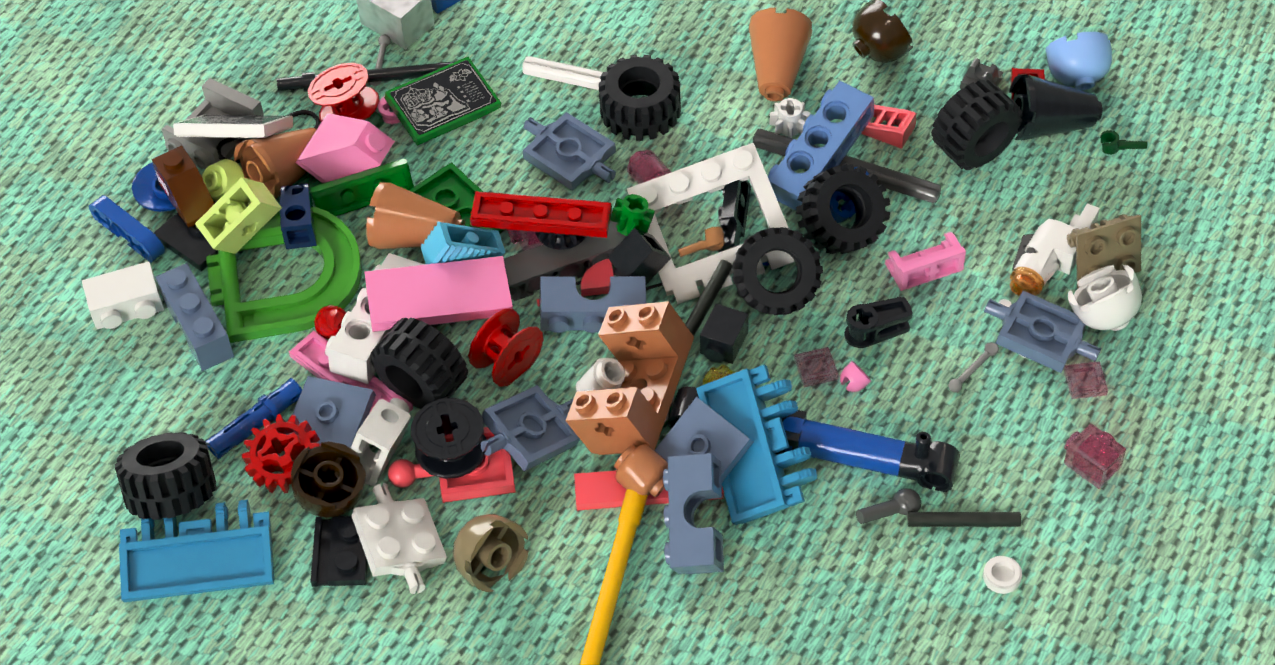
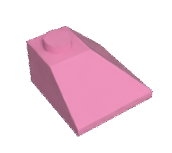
M328 113L295 163L320 182L327 183L380 166L395 141L369 121Z

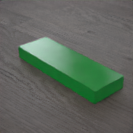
M403 158L311 187L310 190L315 207L323 209L334 216H339L369 206L373 193L381 182L393 183L407 190L413 188L414 185L408 162Z

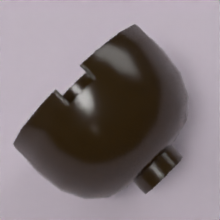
M870 0L857 12L852 24V33L856 41L852 45L862 58L869 56L874 61L888 63L904 56L913 49V46L910 45L912 38L896 14L890 16L883 10L888 6L881 0Z
M330 441L321 442L319 447L310 449L309 446L302 450L294 460L291 471L292 490L297 502L309 513L325 518L341 516L353 509L361 499L366 481L365 468H363L356 451L344 444Z

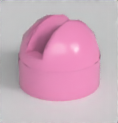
M853 361L843 369L840 375L842 385L850 380L846 387V390L849 392H858L871 382V379Z

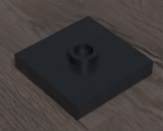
M178 213L154 232L165 247L201 272L208 267L206 257L218 254V250L211 247L198 227L194 225L188 228Z

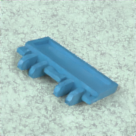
M765 364L751 370L746 368L696 388L701 401L754 442L722 482L731 521L735 525L747 523L805 502L800 486L817 479L816 469L813 468L802 469L786 476L784 474V468L811 458L809 447L795 448L775 456L776 452L790 448L781 418L796 413L798 406L796 401L788 400L766 408L765 401L790 392L792 385L790 380L784 379L756 388L757 385L771 380Z
M240 500L238 504L240 529L228 530V508L225 502L215 504L217 532H212L211 519L179 522L178 536L177 517L163 518L165 538L154 539L155 522L152 518H141L142 541H138L136 528L120 529L121 600L123 602H132L274 584L269 511L253 513L254 527H251L248 500Z

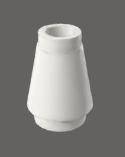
M600 358L577 381L576 390L591 391L620 388L625 378L624 368L616 359Z

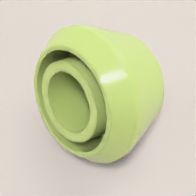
M223 159L208 166L202 175V179L212 199L218 201L241 177L245 178L240 165L230 159Z

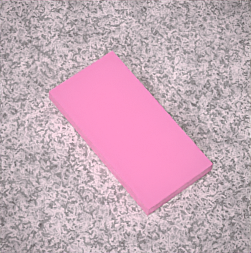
M503 256L364 272L372 332L391 330L401 318H415L429 325L486 319L503 309H513Z

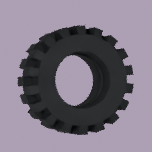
M630 55L629 59L620 58L617 60V64L611 63L607 67V72H603L600 76V114L606 128L611 126L613 134L617 135L619 132H622V138L627 140L633 135L636 136V141H643V136L649 135L650 140L657 138V132L665 135L669 132L668 125L673 128L677 124V118H680L681 114L679 76L677 72L673 71V66L669 63H663V59L658 57L651 59V55H644L643 57ZM636 95H646V96H648V97H644V98H634V97H632V96H636Z
M979 80L960 89L946 102L939 111L938 117L934 120L931 136L933 141L961 169L971 170L974 167L978 168L992 161L1012 142L1022 122V110L995 83L990 80Z
M845 164L841 167L838 165L813 177L814 179L808 181L803 186L806 190L799 193L797 199L802 202V205L796 207V214L801 215L802 220L797 223L799 229L805 227L807 233L803 236L806 239L815 240L813 245L818 250L826 248V253L829 254L838 252L841 254L850 253L874 243L879 239L877 235L884 233L887 226L882 222L890 218V212L885 211V207L890 205V199L883 197L882 192L887 190L884 184L879 186L876 184L878 177L874 173L866 175V168L859 166L854 169L853 164ZM835 191L847 195L855 206L856 218L850 229L839 225L831 214L830 200Z
M773 227L756 232L744 241L735 254L736 258L732 266L734 277L732 278L733 283L737 287V293L746 301L747 305L765 314L787 315L804 308L806 303L813 300L816 296L815 292L817 288H820L822 282L820 281V276L823 273V266H820V254L814 249V244L810 239H806L802 236V233L790 230L789 228ZM779 250L786 252L796 263V280L785 291H769L760 284L757 278L758 262L770 251Z
M401 318L374 347L370 354L372 358L371 363L383 383L390 390L409 401L412 406L419 409L435 400L450 398L466 380L468 375L467 364L454 344L440 331L415 318Z
M170 432L140 440L134 443L133 446L126 448L123 454L118 456L117 463L115 464L125 507L129 510V513L138 515L142 519L152 518V520H160L162 518L169 519L187 514L191 510L202 506L205 501L213 496L212 492L216 491V480L208 447L202 438L194 434Z

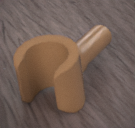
M721 227L705 229V240L678 249L680 257L705 249L709 251L721 250L724 246L723 229Z

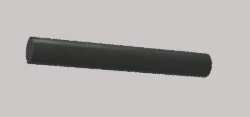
M726 260L719 262L685 323L693 336H695L733 265Z
M907 512L908 527H1020L1021 513Z

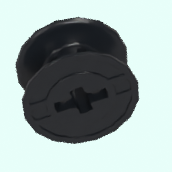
M442 398L426 404L416 413L411 424V438L415 443V457L421 468L426 472L444 479L459 478L471 473L482 463L486 451L482 452L481 442L487 439L484 435L483 418L476 407L465 400ZM452 434L454 441L446 442L445 435Z

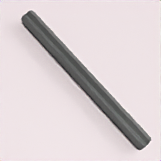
M761 128L757 129L753 137V143L756 148L785 156V151L793 138ZM847 155L839 164L840 167L845 164H853L854 167H864L869 175L874 173L878 177L876 181L878 186L884 184L886 189L927 202L936 203L941 194V186L937 183Z

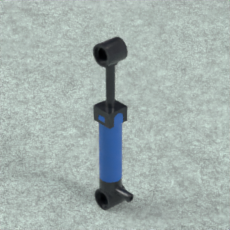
M687 386L678 390L667 422L671 429L694 399L698 397L695 387ZM800 410L792 415L781 418L790 448L776 452V455L804 446L810 448L811 457L915 480L923 488L932 489L936 487V491L947 492L953 487L960 452L951 444L939 441L931 442V436L927 432H919L916 435L915 443L807 420V412Z

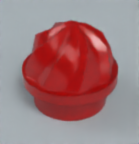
M334 305L321 308L314 320L317 333L326 339L336 336L346 314L345 310Z

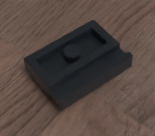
M335 516L332 519L316 517L310 579L312 587L366 585L368 561L352 516Z

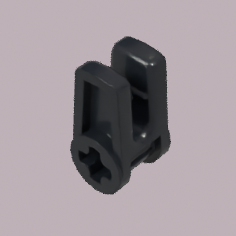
M897 297L852 306L846 316L848 326L844 332L845 340L853 347L866 348L909 332L910 325L908 321L912 318L913 314L910 304L905 297Z

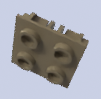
M1122 214L1112 220H1102L1100 225L1096 222L1092 223L1090 229L1088 227L1082 229L1075 228L1071 234L1067 235L1068 245L1071 248L1076 247L1077 281L1094 270L1114 265L1116 271L1125 270L1123 265H1128L1135 273L1141 271L1140 214L1136 216Z

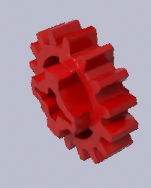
M278 414L276 423L271 424L267 419H264V428L261 431L254 427L251 429L255 438L254 440H244V445L249 452L243 453L242 459L248 464L245 470L250 477H253L257 486L261 487L265 484L268 491L273 493L278 485L284 493H288L294 460L302 450L309 446L310 449L319 447L320 444L317 442L320 438L315 430L311 431L312 428L306 420L300 423L295 415H291L288 422H285L282 415ZM285 451V454L280 456V453ZM278 471V472H282V473H280V474H275V473H273V472Z

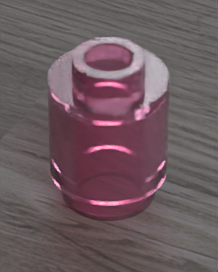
M652 150L638 151L633 154L627 167L628 174L637 184L671 173Z

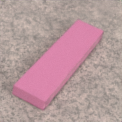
M312 331L289 351L292 359L317 378L373 389L376 396L370 412L378 400L384 399L390 402L392 398L404 400L409 406V412L413 410V406L409 401L390 390L375 376L372 377L369 384H365L330 372L328 356L325 354L328 340L316 331Z

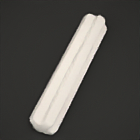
M532 56L525 58L522 67L523 73L526 75L599 90L600 76L603 73L602 71Z

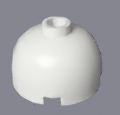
M1114 265L1094 270L1077 281L1079 289L1075 291L1074 295L1070 289L1068 301L1074 313L1091 329L1104 331L1121 330L1129 324L1130 320L1138 312L1142 301V291L1134 270L1128 265H1123L1125 270L1116 271Z

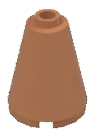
M767 8L751 16L749 33L759 92L767 100L781 101L791 94L812 36V22L805 14L794 9L787 8L786 13H776V8Z
M311 127L274 134L265 138L244 140L235 147L234 161L240 159L245 178L264 183L273 197L277 199L281 196V186H292L307 173L306 170L295 162L317 129Z
M381 182L376 187L369 206L376 208L374 218L367 217L366 235L370 247L377 249L421 247V244H424V240L430 235L431 230H434V226H437V222L465 226V220L461 219L458 211L393 183Z

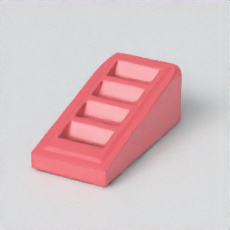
M874 105L873 117L876 120L874 123L869 122L861 134L902 149L916 126L917 113L905 109ZM883 120L887 122L886 125L881 124Z

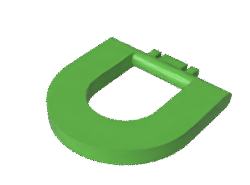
M313 207L317 246H312V248L322 256L324 267L318 280L312 286L299 293L241 302L236 254L218 250L217 255L206 257L207 266L209 267L207 270L211 304L216 307L224 305L226 330L230 343L308 330L315 327L314 320L321 308L328 305L338 306L342 309L347 307L359 288L362 263L355 237L339 218L323 209ZM280 211L239 251L285 244L280 225Z

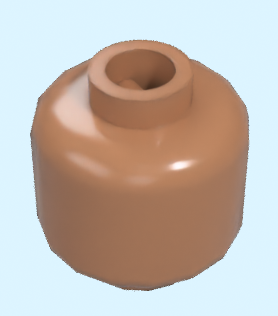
M632 444L614 464V467L617 469L616 481L626 490H634L640 495L651 494L656 498L665 489L663 471L668 469V462L647 444L638 447Z

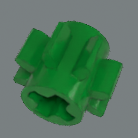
M631 194L627 195L624 200L616 199L610 221L617 222V231L625 236L634 228L648 233L655 211L648 209V202L640 195Z

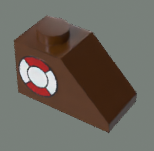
M181 145L151 160L160 187L189 228L194 226L214 205V201L196 165Z

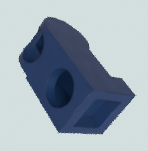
M309 183L281 186L280 206L282 209L280 210V225L286 250L317 246Z

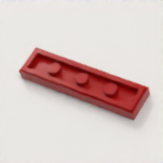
M475 191L470 223L474 227L607 238L612 204L610 202Z

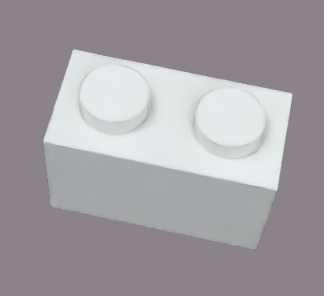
M149 261L82 280L89 312L97 330L101 328L113 329L121 325L122 322L136 318L148 319L154 316L155 313L164 311L156 279Z

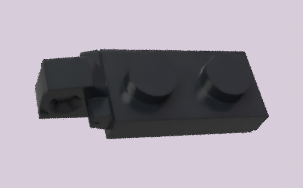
M740 180L726 184L724 189H722L724 200L723 206L719 207L718 216L724 232V246L718 252L738 246L740 237L745 235L751 185L748 180L743 182Z

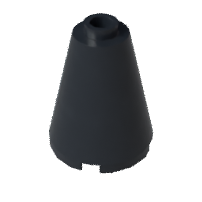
M1028 74L1017 75L1009 89V93H1014L1013 101L1022 110V122L1018 128V136L1015 140H1028L1090 128L1102 117V103L1098 101L1095 94Z

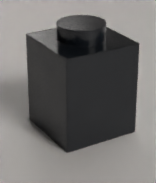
M634 228L611 252L608 259L615 266L613 272L616 276H645V285H647L671 257L653 235Z
M716 303L700 333V354L705 355L707 359L715 363L725 361L733 364L748 334L749 314Z

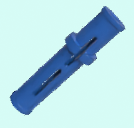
M290 378L269 395L263 394L258 398V403L230 422L218 433L205 440L208 450L219 460L228 451L253 434L251 431L253 427L261 428L264 419H267L269 422L271 420L276 421L278 414L298 401L302 392L299 384Z

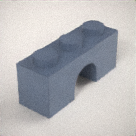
M185 263L155 276L163 301L175 323H179L188 346L201 370L204 371L233 358L234 354L228 335L189 265Z
M610 276L609 292L605 297L598 300H589L582 297L576 289L575 277H540V330L554 333L584 330L590 333L599 332L609 307L647 304L645 276Z
M712 453L668 457V469L663 471V484L665 490L668 491L669 505L664 507V522L666 527L669 528V542H666L664 547L666 563L678 574L724 572L723 534L714 527L697 528L694 524V512L700 503L708 499L722 498L721 461Z

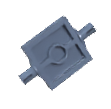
M566 112L556 122L547 126H543L532 117L528 118L529 121H525L523 128L536 137L533 142L523 149V159L570 190H574L592 174L597 175L607 183H610L615 178L616 171L603 164L616 152L615 143Z
M1024 290L1019 299L1010 307L992 299H989L985 307L984 313L1003 320L1002 329L995 344L1061 373L1068 359L1074 356L1075 353L1095 362L1101 351V347L1099 348L1082 340L1085 324L1075 313Z
M536 385L484 409L481 415L483 422L494 434V437L481 442L482 452L486 451L484 454L490 456L501 449H505L525 472L571 449L580 441V438L565 421L574 398L558 405L549 399L541 388Z

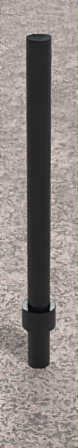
M454 62L368 70L369 79L367 83L419 78ZM315 72L302 73V76L277 78L278 91L303 89L304 92H308L311 82L318 75Z

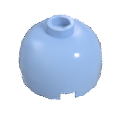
M1096 31L1077 33L1078 39L1067 42V38L1064 36L1051 42L1046 47L1048 67L1053 77L1058 82L1066 86H1075V89L1081 91L1093 88L1095 83L1100 81L1109 72L1112 64L1111 43L1105 33Z

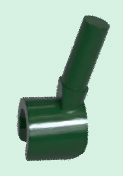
M1112 130L1104 131L1100 136L1101 143H1103L1102 151L1105 154L1112 155L1119 150L1147 149V141L1119 140L1118 133Z

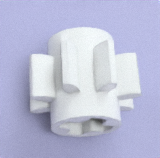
M793 98L784 99L780 103H774V112H770L769 125L775 126V133L792 138L794 135L803 132L804 123L811 113L804 111V102Z

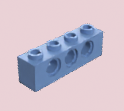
M840 80L833 90L829 89L824 94L821 107L815 115L811 114L807 118L797 140L793 139L789 143L784 159L779 165L775 164L768 174V179L777 201L796 210L797 206L802 205V202L797 199L799 193L806 190L803 186L808 181L814 179L813 177L819 173L838 166L874 116V97ZM834 119L842 120L841 122L837 123L831 122ZM816 144H824V145H825V146L820 147V148L813 147V146L816 145ZM798 169H806V170H807V171L804 172V173H796V172H795V171L798 170Z

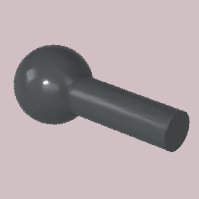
M904 488L897 491L892 500L858 509L856 511V518L860 524H864L897 513L907 515V512H918L922 504L921 498L916 491Z

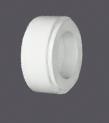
M996 556L986 563L983 580L989 589L996 593L1006 594L1013 592L1019 587L1022 579V569L1014 559L1007 556Z

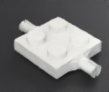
M381 483L377 484L373 488V493L378 504L355 507L352 514V519L373 577L388 574L403 575L406 578L410 593L415 594L416 591L417 594L425 590L426 586L423 583L420 572L426 568H433L444 564L447 558L424 498L394 501L392 500L388 485L383 483L381 487Z

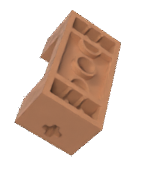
M669 301L609 307L598 335L623 366L625 371L624 381L621 387L617 389L577 391L565 421L589 451L594 454H623L632 444L636 447L647 444L655 450L694 336Z

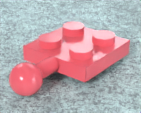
M484 427L486 439L494 437L489 428ZM452 434L445 435L446 442L454 441ZM501 449L490 456L485 455L482 463L474 471L464 476L447 479L439 477L443 503L516 493L511 455L505 449ZM407 459L394 461L388 469L389 481L398 488L409 487L419 478L433 477V475H430L421 468L420 464H413Z

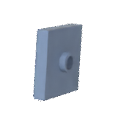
M308 376L292 415H295L300 423L305 420L312 428L311 431L315 430L320 438L317 442L320 446L321 442L330 441L344 444L351 448L357 431L369 415L376 394L373 389Z
M696 397L655 451L667 462L668 457L712 453L721 461V481L723 482L754 442Z

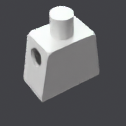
M392 398L390 402L384 399L378 400L356 433L351 449L356 451L363 468H365V484L371 486L377 484L403 439L411 415L408 413V404L402 399ZM369 444L379 448L377 454L370 450Z

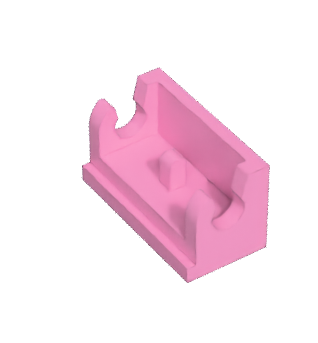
M952 232L944 234L946 240L941 241L940 245L904 257H900L895 250L888 252L890 259L885 260V265L900 291L964 270L966 250L964 247H961Z

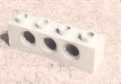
M389 253L382 265L378 264L374 270L425 264ZM362 288L359 292L353 310L351 312L348 311L344 315L341 328L336 336H331L328 340L325 354L328 356L330 372L369 384L376 372L371 363L372 358L370 354L390 330L372 332L366 288Z

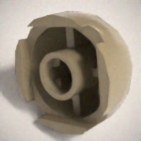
M497 514L476 516L462 527L454 541L453 558L456 569L477 589L493 592L494 590L490 587L508 573L510 581L523 569L529 552L524 549V538L528 540V535L521 525ZM483 565L492 571H500L506 567L504 575L492 578L482 574L480 571Z

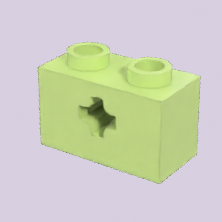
M241 177L195 225L213 249L236 254L282 207L264 183Z

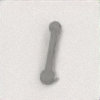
M381 35L378 39L380 49L375 69L382 68L386 46L391 42L390 37L387 35ZM382 81L369 83L372 86H378Z
M992 342L987 343L984 348L985 352L957 379L950 380L948 383L949 390L959 392L962 389V383L990 356L998 353V345Z

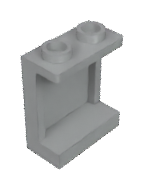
M209 78L202 85L205 100L186 120L201 115H264L260 101ZM165 125L162 129L167 150L170 151L182 145L194 164L201 169H206L208 166L220 161L216 146L220 141L228 138L177 137L174 135L173 127ZM239 138L226 143L221 148V154L225 158L231 159L234 155L235 147L240 142L249 138Z

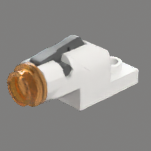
M1087 203L1081 215L1075 214L1070 225L1058 220L1047 219L1034 234L1023 235L1010 275L1011 290L1018 296L1021 295L1023 290L1037 295L1041 293L1046 282L1057 270L1069 275L1076 264V247L1071 248L1068 245L1067 235L1071 234L1075 228L1082 229L1088 227L1090 229L1092 223H1097L1100 208Z

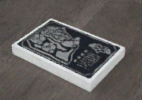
M201 115L174 123V135L177 137L265 138L291 129L293 127V116Z

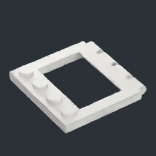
M754 143L627 188L628 195L636 194L642 196L648 202V209L655 211L648 234L655 237L669 256L670 253L655 214L661 212L663 207L674 203L678 205L693 200V196L707 191L709 193L724 189L726 184L737 180L742 182L750 181L769 228H789ZM743 244L678 268L675 267L671 258L658 272L666 295L674 294L677 304L700 297L697 287L703 285L705 288L721 260H726L733 265L736 258L735 254ZM779 250L770 251L759 260L756 270L757 276L765 273L763 262L768 261L771 270L793 263L794 259L786 252ZM731 269L721 289L733 285L730 274H733V269Z

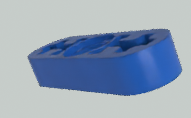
M100 196L88 206L95 220L118 238L120 236L125 238L129 242L127 245L150 263L165 253L162 242L151 230L107 196Z

